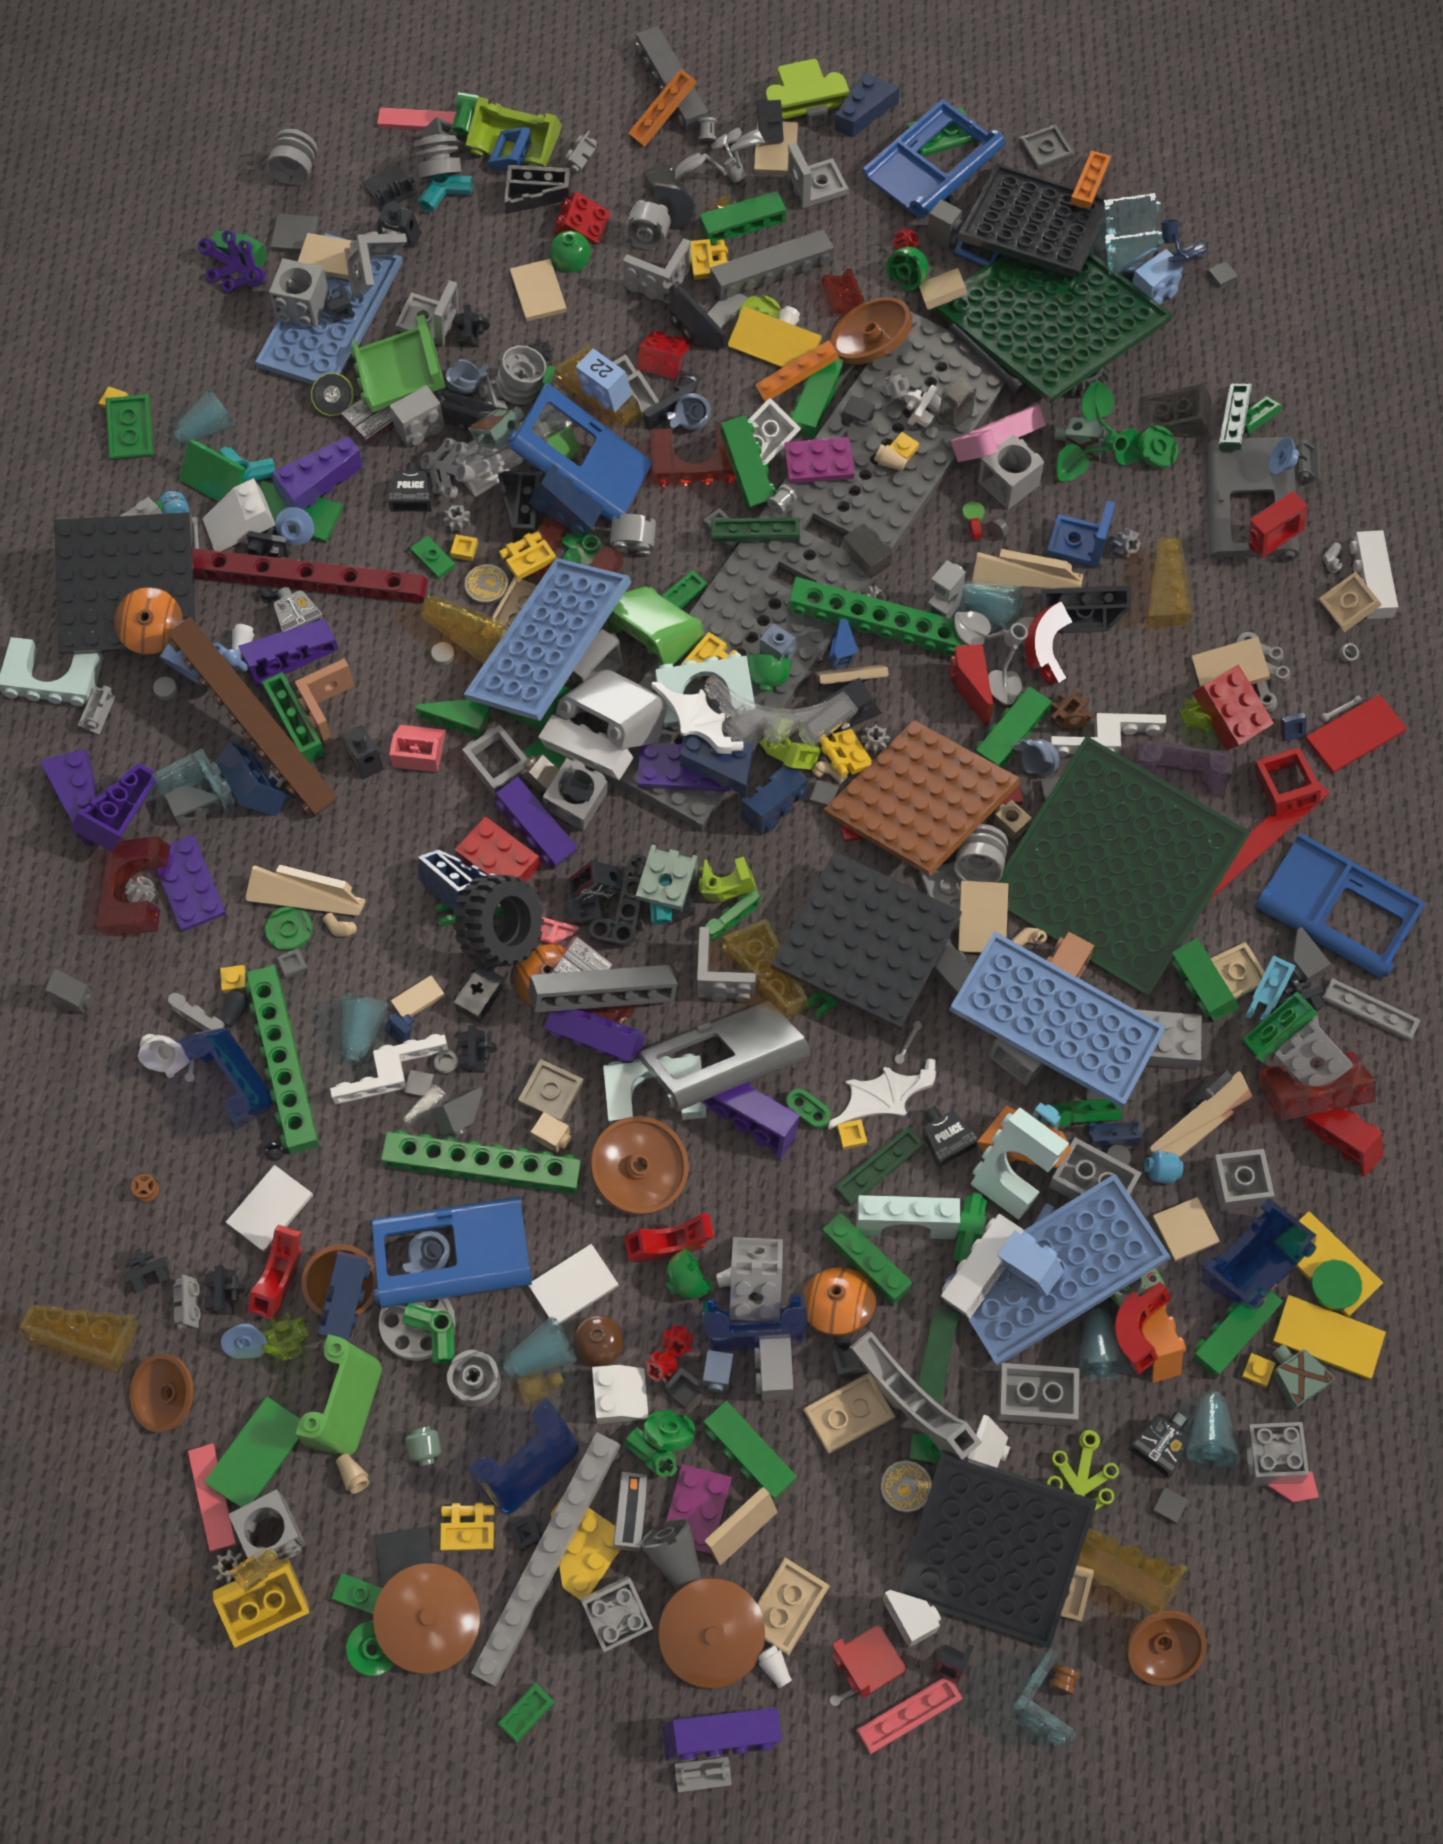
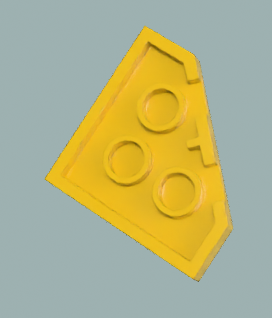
M560 1501L551 1512V1518L554 1515ZM588 1508L559 1564L563 1589L579 1600L594 1591L621 1551L620 1549H613L615 1525L590 1508Z

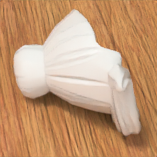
M147 1034L140 1041L139 1061L150 1070L165 1072L169 1078L174 1077L175 1073L191 1061L192 1053L190 1048L186 1044H178L169 1037Z

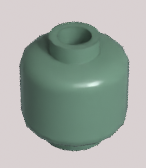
M430 1426L410 1430V1435L405 1438L408 1458L413 1462L419 1461V1466L435 1463L434 1457L441 1454L438 1432L431 1430Z

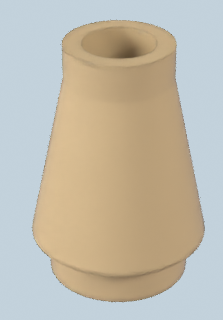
M881 444L874 461L878 462V465L903 471L908 459L901 456L889 445L884 446Z
M343 1454L336 1460L346 1490H350L352 1494H355L368 1486V1474L349 1454Z

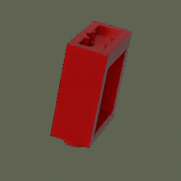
M1294 491L1250 519L1248 546L1252 552H1257L1261 558L1305 530L1308 505Z
M1300 747L1286 750L1274 756H1266L1256 761L1255 774L1276 817L1320 803L1321 788ZM1297 765L1307 786L1278 794L1268 773Z

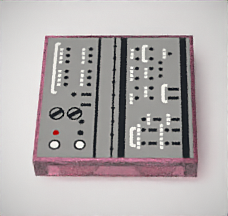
M362 398L340 412L341 418L366 444H369L394 426L390 407L372 413L369 405H364Z
M574 936L549 974L611 969L613 963L578 936Z

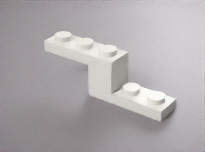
M1097 713L1094 722L1095 737L1090 738L1119 754L1121 732L1126 735H1133L1137 732H1146L1148 735L1163 733L1166 725V715ZM1052 736L1050 743L1058 751L1059 757H1066L1075 754L1085 737Z
M434 1034L424 1040H407L401 1045H384L379 1050H374L378 1078L365 1077L360 1082L337 1084L336 1087L330 1088L334 1103L339 1104L405 1089L406 1082L402 1062L448 1050L445 1035Z

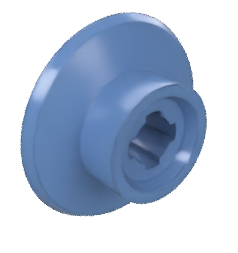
M1284 437L1274 447L1269 460V470L1273 475L1280 474L1285 470H1291L1296 465L1299 452L1295 449L1292 438Z
M289 507L282 510L276 518V531L279 536L288 539V544L302 545L312 538L314 523L306 511L297 507ZM290 525H295L296 531H292Z
M239 1324L223 1334L221 1347L228 1356L234 1359L258 1358L265 1352L267 1341L264 1335L253 1325Z

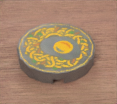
M482 564L468 572L464 587L468 598L479 605L496 604L502 600L506 593L509 581L506 573L500 567L492 564Z
M904 1460L895 1462L886 1469L881 1479L880 1490L882 1498L888 1507L897 1512L909 1514L917 1512L925 1506L932 1482L930 1475L924 1467L916 1462Z

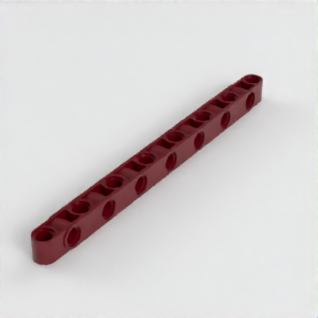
M193 548L194 578L278 588L288 587L295 590L418 604L424 602L428 579L418 574Z

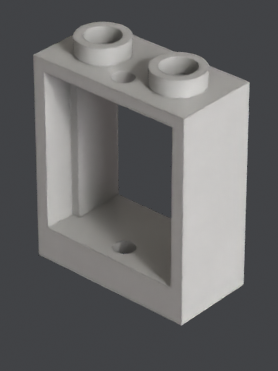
M603 629L598 632L569 676L571 689L576 688L598 671L611 670L617 673L624 665L620 641L616 635L607 633Z
M501 725L490 728L482 737L476 741H470L462 749L464 759L494 797L498 791L515 778L519 777L521 781L525 779L520 773L525 768L523 764L527 757ZM501 739L518 760V763L493 779L475 755Z

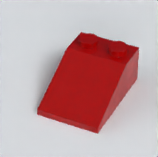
M983 645L956 646L954 655L950 656L949 679L950 681L954 680L955 688L983 724L989 725L993 700Z

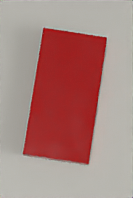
M1379 694L1307 735L1305 740L1333 774L1406 732L1407 727Z

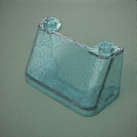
M1155 193L1104 200L1109 275L1119 274L1159 249V244H1163L1162 231H1158L1157 214H1161L1160 201H1156Z

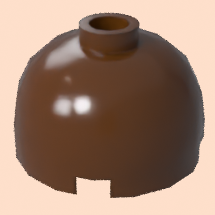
M593 1315L584 1319L578 1325L574 1334L573 1346L577 1356L585 1364L592 1367L605 1366L613 1363L620 1356L624 1344L623 1334L620 1327L611 1318L603 1315Z

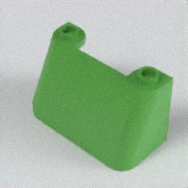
M646 586L625 592L605 621L606 628L614 635L624 630L646 645L650 655L656 654L660 658L659 666L664 664L674 665L705 637L702 629L703 624L697 617H691L657 594L652 587L648 588Z
M328 1334L324 1345V1355L329 1362L338 1364L339 1368L324 1414L317 1412L306 1413L299 1422L296 1436L305 1447L339 1456L343 1454L352 1455L359 1445L382 1367L377 1358L341 1337Z

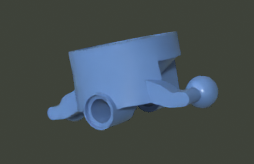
M219 643L213 644L234 671H246L248 669V665L241 660V655L237 650H228ZM168 644L159 658L182 675L200 684L197 679L199 677L198 673L194 669L190 671L182 661L185 657L181 652L178 651L176 653Z

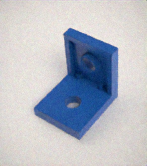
M1106 502L1100 525L1058 514L1046 555L1098 568L1115 502ZM1076 537L1079 539V542L1072 543L1068 538Z

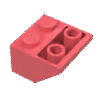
M400 725L393 734L389 754L392 766L395 768L438 772L446 731Z

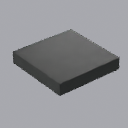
M1057 125L1022 136L1019 139L1037 171L1074 158L1075 155Z
M278 213L271 250L301 253L307 233L317 234L319 217Z

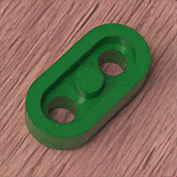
M794 1089L788 1094L787 1107L792 1108L800 1115L799 1119L811 1128L823 1129L829 1124L830 1111L828 1107L803 1089ZM796 1100L803 1101V1105L796 1106L794 1102ZM820 1114L822 1120L816 1121L813 1116Z

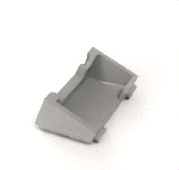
M601 670L564 695L559 700L556 714L562 718L571 719L577 713L589 712L609 723L608 739L615 746L624 749L659 743L667 706L665 700L660 695L611 670Z

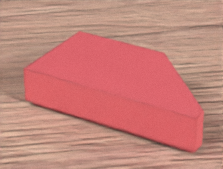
M542 917L544 919V925L541 926L543 933L538 941L556 944L578 933L579 927Z
M1312 1471L1309 1472L1308 1477L1302 1484L1267 1485L1292 1503L1319 1497Z

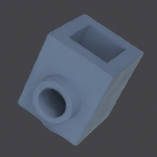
M773 624L760 638V651L766 655L774 656L773 658L778 659V661H780L781 657L791 659L796 651V638L776 624Z
M708 1350L703 1386H707V1389L713 1392H722L723 1389H729L733 1354Z

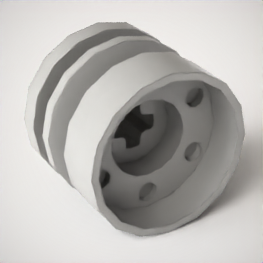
M296 129L279 131L276 134L267 161L268 172L281 183L303 185L308 181L318 150L315 141L306 133Z
M437 134L414 141V148H424V150L415 153L416 157L426 158V161L417 164L420 179H431L430 176L435 174L448 173V175H456L462 173L460 158L450 157V153L458 151V146H448V144L457 142L456 136Z
M518 345L509 348L504 353L495 380L499 395L513 404L523 405L532 402L538 395L547 369L543 356L528 346Z
M980 824L958 847L954 866L956 876L962 881L998 883L1003 875L1008 840L1006 835L993 826Z

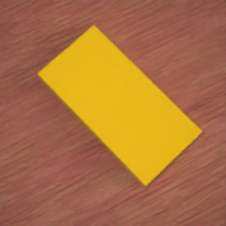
M743 306L728 342V347L783 368L818 347L822 336Z
M1309 1211L1274 1244L1310 1281L1315 1269L1325 1261L1333 1259L1342 1260L1352 1265L1361 1277L1362 1293L1355 1304L1341 1310L1347 1317L1383 1284L1363 1262Z
M1288 1295L1272 1343L1280 1346L1285 1344L1288 1349L1298 1353L1305 1349L1316 1360L1371 1380L1386 1332Z

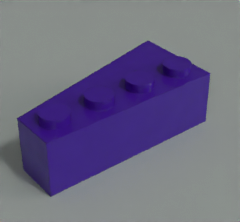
M348 436L272 471L275 490L288 507H297L302 510L307 506L311 507L317 502V498L324 493L327 495L333 490V486L337 483H343L362 468L360 450Z
M325 619L238 645L242 658L248 665L247 670L257 688L263 685L262 681L281 672L284 675L339 650L336 639Z
M85 749L40 760L72 823L79 811L85 809L96 797H99L92 762ZM79 834L85 846L95 843Z
M140 763L136 764L118 782L108 787L101 796L96 797L89 806L79 811L70 829L113 852L152 789L159 774Z
M519 777L496 793L493 805L511 823L514 829L524 837L526 843L540 854L541 861L547 867L551 866L555 869L576 853L578 847Z
M582 1009L550 1011L544 1026L545 1029L550 1030L549 1035L560 1039L566 1036L572 1039L571 1043L582 1047L589 1045L594 1047L595 1052L603 1055L612 1054L617 1056V1060L625 1063L638 1059L637 1053L642 1050L647 1036L645 1032Z
M748 1083L701 1102L723 1119L731 1118L736 1126L735 1128L742 1133L748 1131L757 1139L755 1142L762 1148L767 1145L775 1151L773 1156L779 1160L782 1159L796 1138L800 1115L792 1108L784 1107L777 1103L771 1096L758 1092Z
M778 1708L673 1720L662 1727L666 1761L673 1759L690 1761L695 1760L696 1756L706 1755V1758L723 1756L722 1752L732 1751L733 1755L748 1753V1748L758 1747L759 1752L775 1749L774 1744L782 1742Z

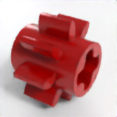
M904 228L894 233L896 238L893 239L892 244L895 251L903 247L916 248L915 246L918 245V237L913 230L908 231L907 228Z
M673 1324L670 1331L664 1330L662 1348H667L668 1353L682 1357L685 1351L691 1352L693 1334H688L687 1326L682 1327Z
M657 1350L650 1355L651 1359L646 1361L648 1365L647 1373L657 1383L662 1379L667 1383L678 1371L676 1368L677 1361L668 1351L661 1354Z

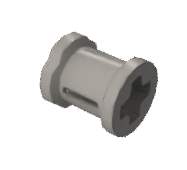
M698 118L700 123V136H698V140L715 141L714 123H716V118Z
M784 484L781 485L779 492L774 497L768 499L767 503L774 512L782 514L789 502L794 501L797 496L792 488Z

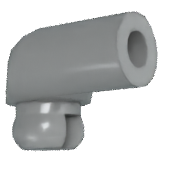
M1334 542L1323 556L1326 569L1332 573H1336L1342 568V563H1338L1340 560L1336 557L1343 548L1337 542Z

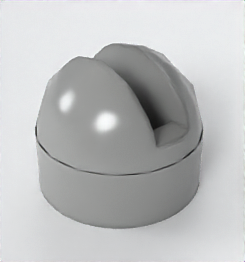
M1352 643L1342 646L1338 653L1339 658L1343 662L1356 660L1359 656L1357 646Z

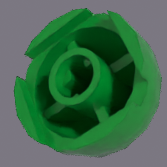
M576 231L561 232L551 242L549 249L550 260L556 269L567 273L578 272L584 269L591 259L589 242L582 234Z
M913 247L900 248L892 253L886 261V272L889 280L893 279L902 284V286L898 287L904 291H913L928 276V261L919 249ZM899 277L901 279L907 280L908 284L902 283Z
M747 655L751 682L758 685L761 691L772 692V688L780 687L788 680L792 661L783 657L778 661L772 655Z
M685 1248L669 1261L666 1271L669 1281L666 1282V1285L673 1295L678 1293L685 1299H698L712 1291L713 1285L708 1277L703 1280L705 1276L699 1267L701 1265L689 1250H685Z

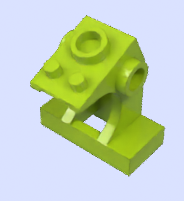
M781 718L774 720L773 723L775 725L765 732L764 738L759 742L766 753L783 761L785 765L791 768L812 770L816 766L821 748L815 745L791 743L789 731L793 720Z
M744 857L735 859L736 867L733 873L722 878L713 875L711 866L709 867L708 861L704 860V867H700V873H702L703 878L699 879V892L702 893L706 901L723 902L745 893L750 894L754 889L758 893L752 872Z

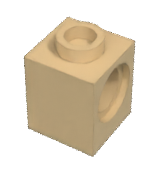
M1012 800L1006 805H1000L994 813V824L1013 841L1030 827L1032 817ZM1010 817L1015 819L1016 821L1010 822L1006 818Z
M543 1112L531 1131L533 1140L558 1153L561 1147L564 1149L571 1139L569 1126Z

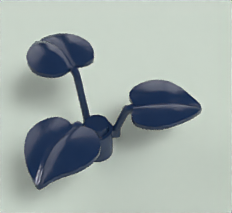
M1178 219L1161 221L1162 233L1157 234L1158 240L1152 258L1157 256L1162 239L1165 244L1175 243L1176 251L1171 252L1174 256L1168 257L1169 262L1184 263L1191 260H1200L1204 258L1203 253L1208 251L1203 240L1182 250L1179 241ZM1147 262L1127 265L1113 263V266L1116 270L1123 273H1135V270Z

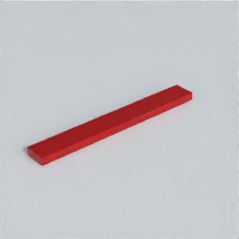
M1318 782L1321 788L1320 802H1322L1330 792ZM1318 804L1277 817L1273 812L1252 830L1249 838L1209 901Z

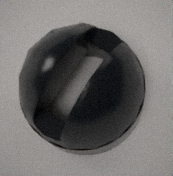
M271 1141L265 1146V1155L269 1160L278 1161L283 1158L285 1149L281 1142ZM280 1147V1149H274V1150L268 1151V1150L271 1149V1148Z
M851 1334L847 1336H834L835 1345L843 1349H850Z

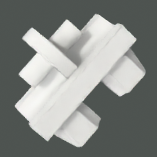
M931 385L922 397L920 396L922 394L920 390L906 394L907 409L912 410L913 407L915 408L907 421L911 426L917 422L926 428L934 415L925 410V408L928 407L936 412L941 406L943 400L935 394L937 388L934 385Z

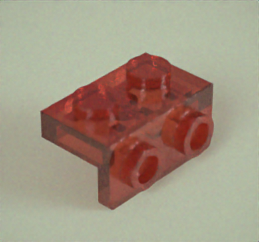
M847 268L842 276L824 275L820 280L834 313L847 314L864 302L863 294L851 268Z

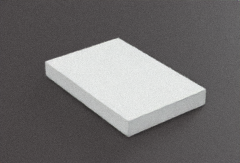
M274 1165L226 1223L265 1253L272 1245L274 1229L277 1225L287 1227L313 1194Z
M590 1244L532 1281V1285L528 1286L556 1327L617 1288L618 1283L593 1245Z

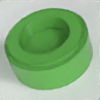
M968 502L963 507L962 516L968 523L970 518H979L982 521L985 510L978 502Z

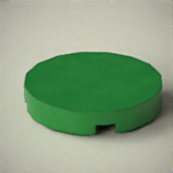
M1158 425L1152 426L1141 433L1138 447L1141 457L1147 464L1153 468L1164 469L1176 461L1178 457L1177 441L1174 442L1173 434L1165 427Z
M289 906L274 911L269 916V920L265 925L266 938L270 944L278 950L287 952L303 947L311 938L313 930L311 919L302 909Z
M1333 1259L1323 1262L1315 1269L1311 1277L1310 1288L1320 1305L1330 1310L1341 1311L1351 1307L1358 1301L1362 1293V1280L1358 1271L1352 1265L1342 1260Z
M660 1410L648 1416L647 1421L644 1423L643 1434L650 1445L660 1450L679 1451L687 1448L693 1442L695 1426L693 1421L685 1414L680 1416L675 1414L673 1410Z

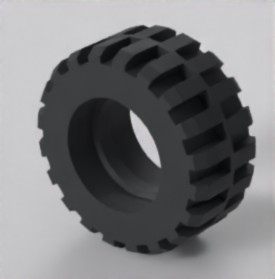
M484 875L472 880L470 885H466L462 890L463 895H459L456 901L458 904L457 909L453 911V916H455L453 930H456L457 933L455 935L457 943H461L460 949L464 954H467L470 960L484 966L510 967L511 965L521 964L523 960L531 956V951H535L538 946L537 941L542 937L541 926L544 925V919L541 916L543 912L542 905L538 903L540 899L537 893L533 892L534 889L529 883H525L523 879L512 875ZM498 903H500L504 913V927L499 938H497L493 929V914Z

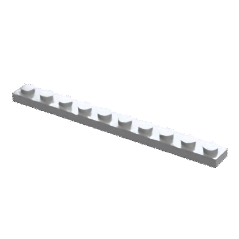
M596 1432L471 1672L475 1676L497 1686L621 1446L619 1443Z

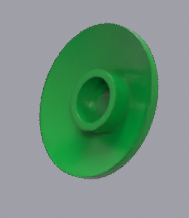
M373 1621L362 1623L352 1631L347 1640L346 1655L350 1665L357 1672L366 1676H378L386 1673L393 1667L394 1664L384 1655L376 1641ZM368 1646L376 1648L374 1655L367 1653Z

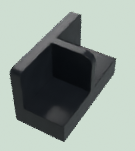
M757 100L758 130L765 143L759 144L782 143L784 141V120L782 118L781 100Z

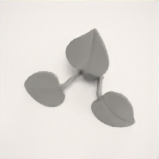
M735 128L728 134L720 136L711 144L712 150H718L725 147L729 159L724 162L725 167H721L705 153L702 155L696 153L684 159L675 170L676 181L678 182L681 176L700 166L705 159L718 168L724 176L728 175L732 183L741 181L745 178L746 173L740 162L738 150L755 144L765 143L760 131L753 130L740 137V128ZM736 141V143L729 148L728 144Z
M972 611L956 612L954 615L955 630L965 644L983 645L985 639L990 640L1003 635L1005 644L1011 647L1002 671L994 670L988 675L991 695L1004 705H1012L1017 695L1021 692L1022 684L1016 672H1006L1015 650L1018 648L1017 646L1022 642L1025 647L1028 628L1035 617L1021 618L1009 630L1003 629L1001 632L987 635L991 630V626L984 615Z

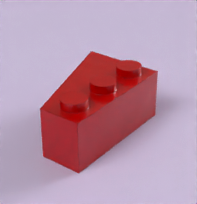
M1321 1094L1303 1113L1304 1126L1328 1146L1332 1144L1344 1153L1341 1157L1346 1162L1349 1159L1355 1162L1361 1168L1359 1173L1364 1177L1383 1158L1382 1133L1379 1128L1373 1124H1367L1355 1112L1347 1111L1335 1099L1327 1098Z

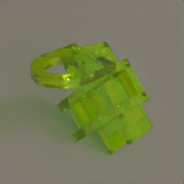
M1185 698L1183 702L1185 708L1180 710L1179 716L1188 728H1199L1203 733L1212 730V718L1205 714L1202 709L1195 711V709L1200 707L1195 698L1191 700Z
M288 1312L284 1313L285 1317L279 1320H275L274 1317L271 1318L273 1329L262 1333L267 1341V1344H262L261 1346L263 1352L284 1361L304 1354L300 1341L309 1338L303 1317L292 1320Z

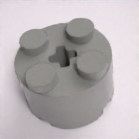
M643 200L637 201L630 211L624 228L626 239L628 240L629 238L633 242L632 245L640 249L654 251L656 247H661L664 244L671 223L667 207Z
M620 514V519H616V516L612 517L610 546L615 548L616 554H628V551H637V555L649 556L650 551L654 549L656 521L652 518L651 522L646 521V516L637 514Z
M477 1350L464 1351L453 1359L447 1372V1382L453 1396L466 1407L484 1406L490 1403L499 1393L501 1385L500 1373L495 1361L488 1354ZM475 1375L478 1381L473 1383L471 1376Z

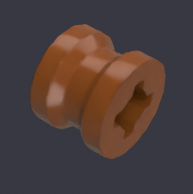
M141 1174L132 1181L131 1191L139 1201L147 1203L156 1199L159 1194V1186L152 1176Z
M1055 1664L1053 1668L1055 1674L1049 1680L1048 1686L1062 1693L1073 1695L1075 1691L1074 1683L1079 1679L1080 1673L1066 1666Z

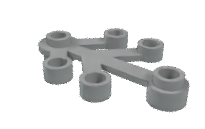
M446 438L436 452L430 451L423 454L421 468L430 473L434 494H444L446 498L450 499L456 498L458 489L456 486H452L449 473L455 475L456 480L463 483L471 482L474 479L475 471L471 466L465 464L455 466L451 464L459 455L465 456L468 453L467 443L456 442L455 439ZM447 451L450 452L442 461H440L442 456ZM437 469L440 470L442 482L439 480Z
M1245 632L1238 637L1237 642L1258 636L1252 632ZM1260 643L1263 654L1269 656L1273 662H1280L1283 659L1282 648H1271ZM1279 652L1280 655L1278 657H1274L1273 653ZM1266 662L1270 675L1277 677L1281 682H1285L1290 678L1288 667H1276ZM1280 672H1287L1285 676L1279 675ZM1266 680L1258 682L1260 701L1267 712L1274 711L1277 707L1276 696L1269 692ZM1266 698L1271 699L1268 703H1265L1263 700Z

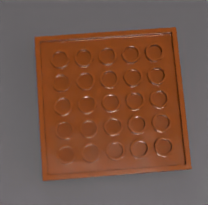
M913 720L872 761L870 766L866 767L824 808L826 816L926 875L931 876L1020 784V779Z

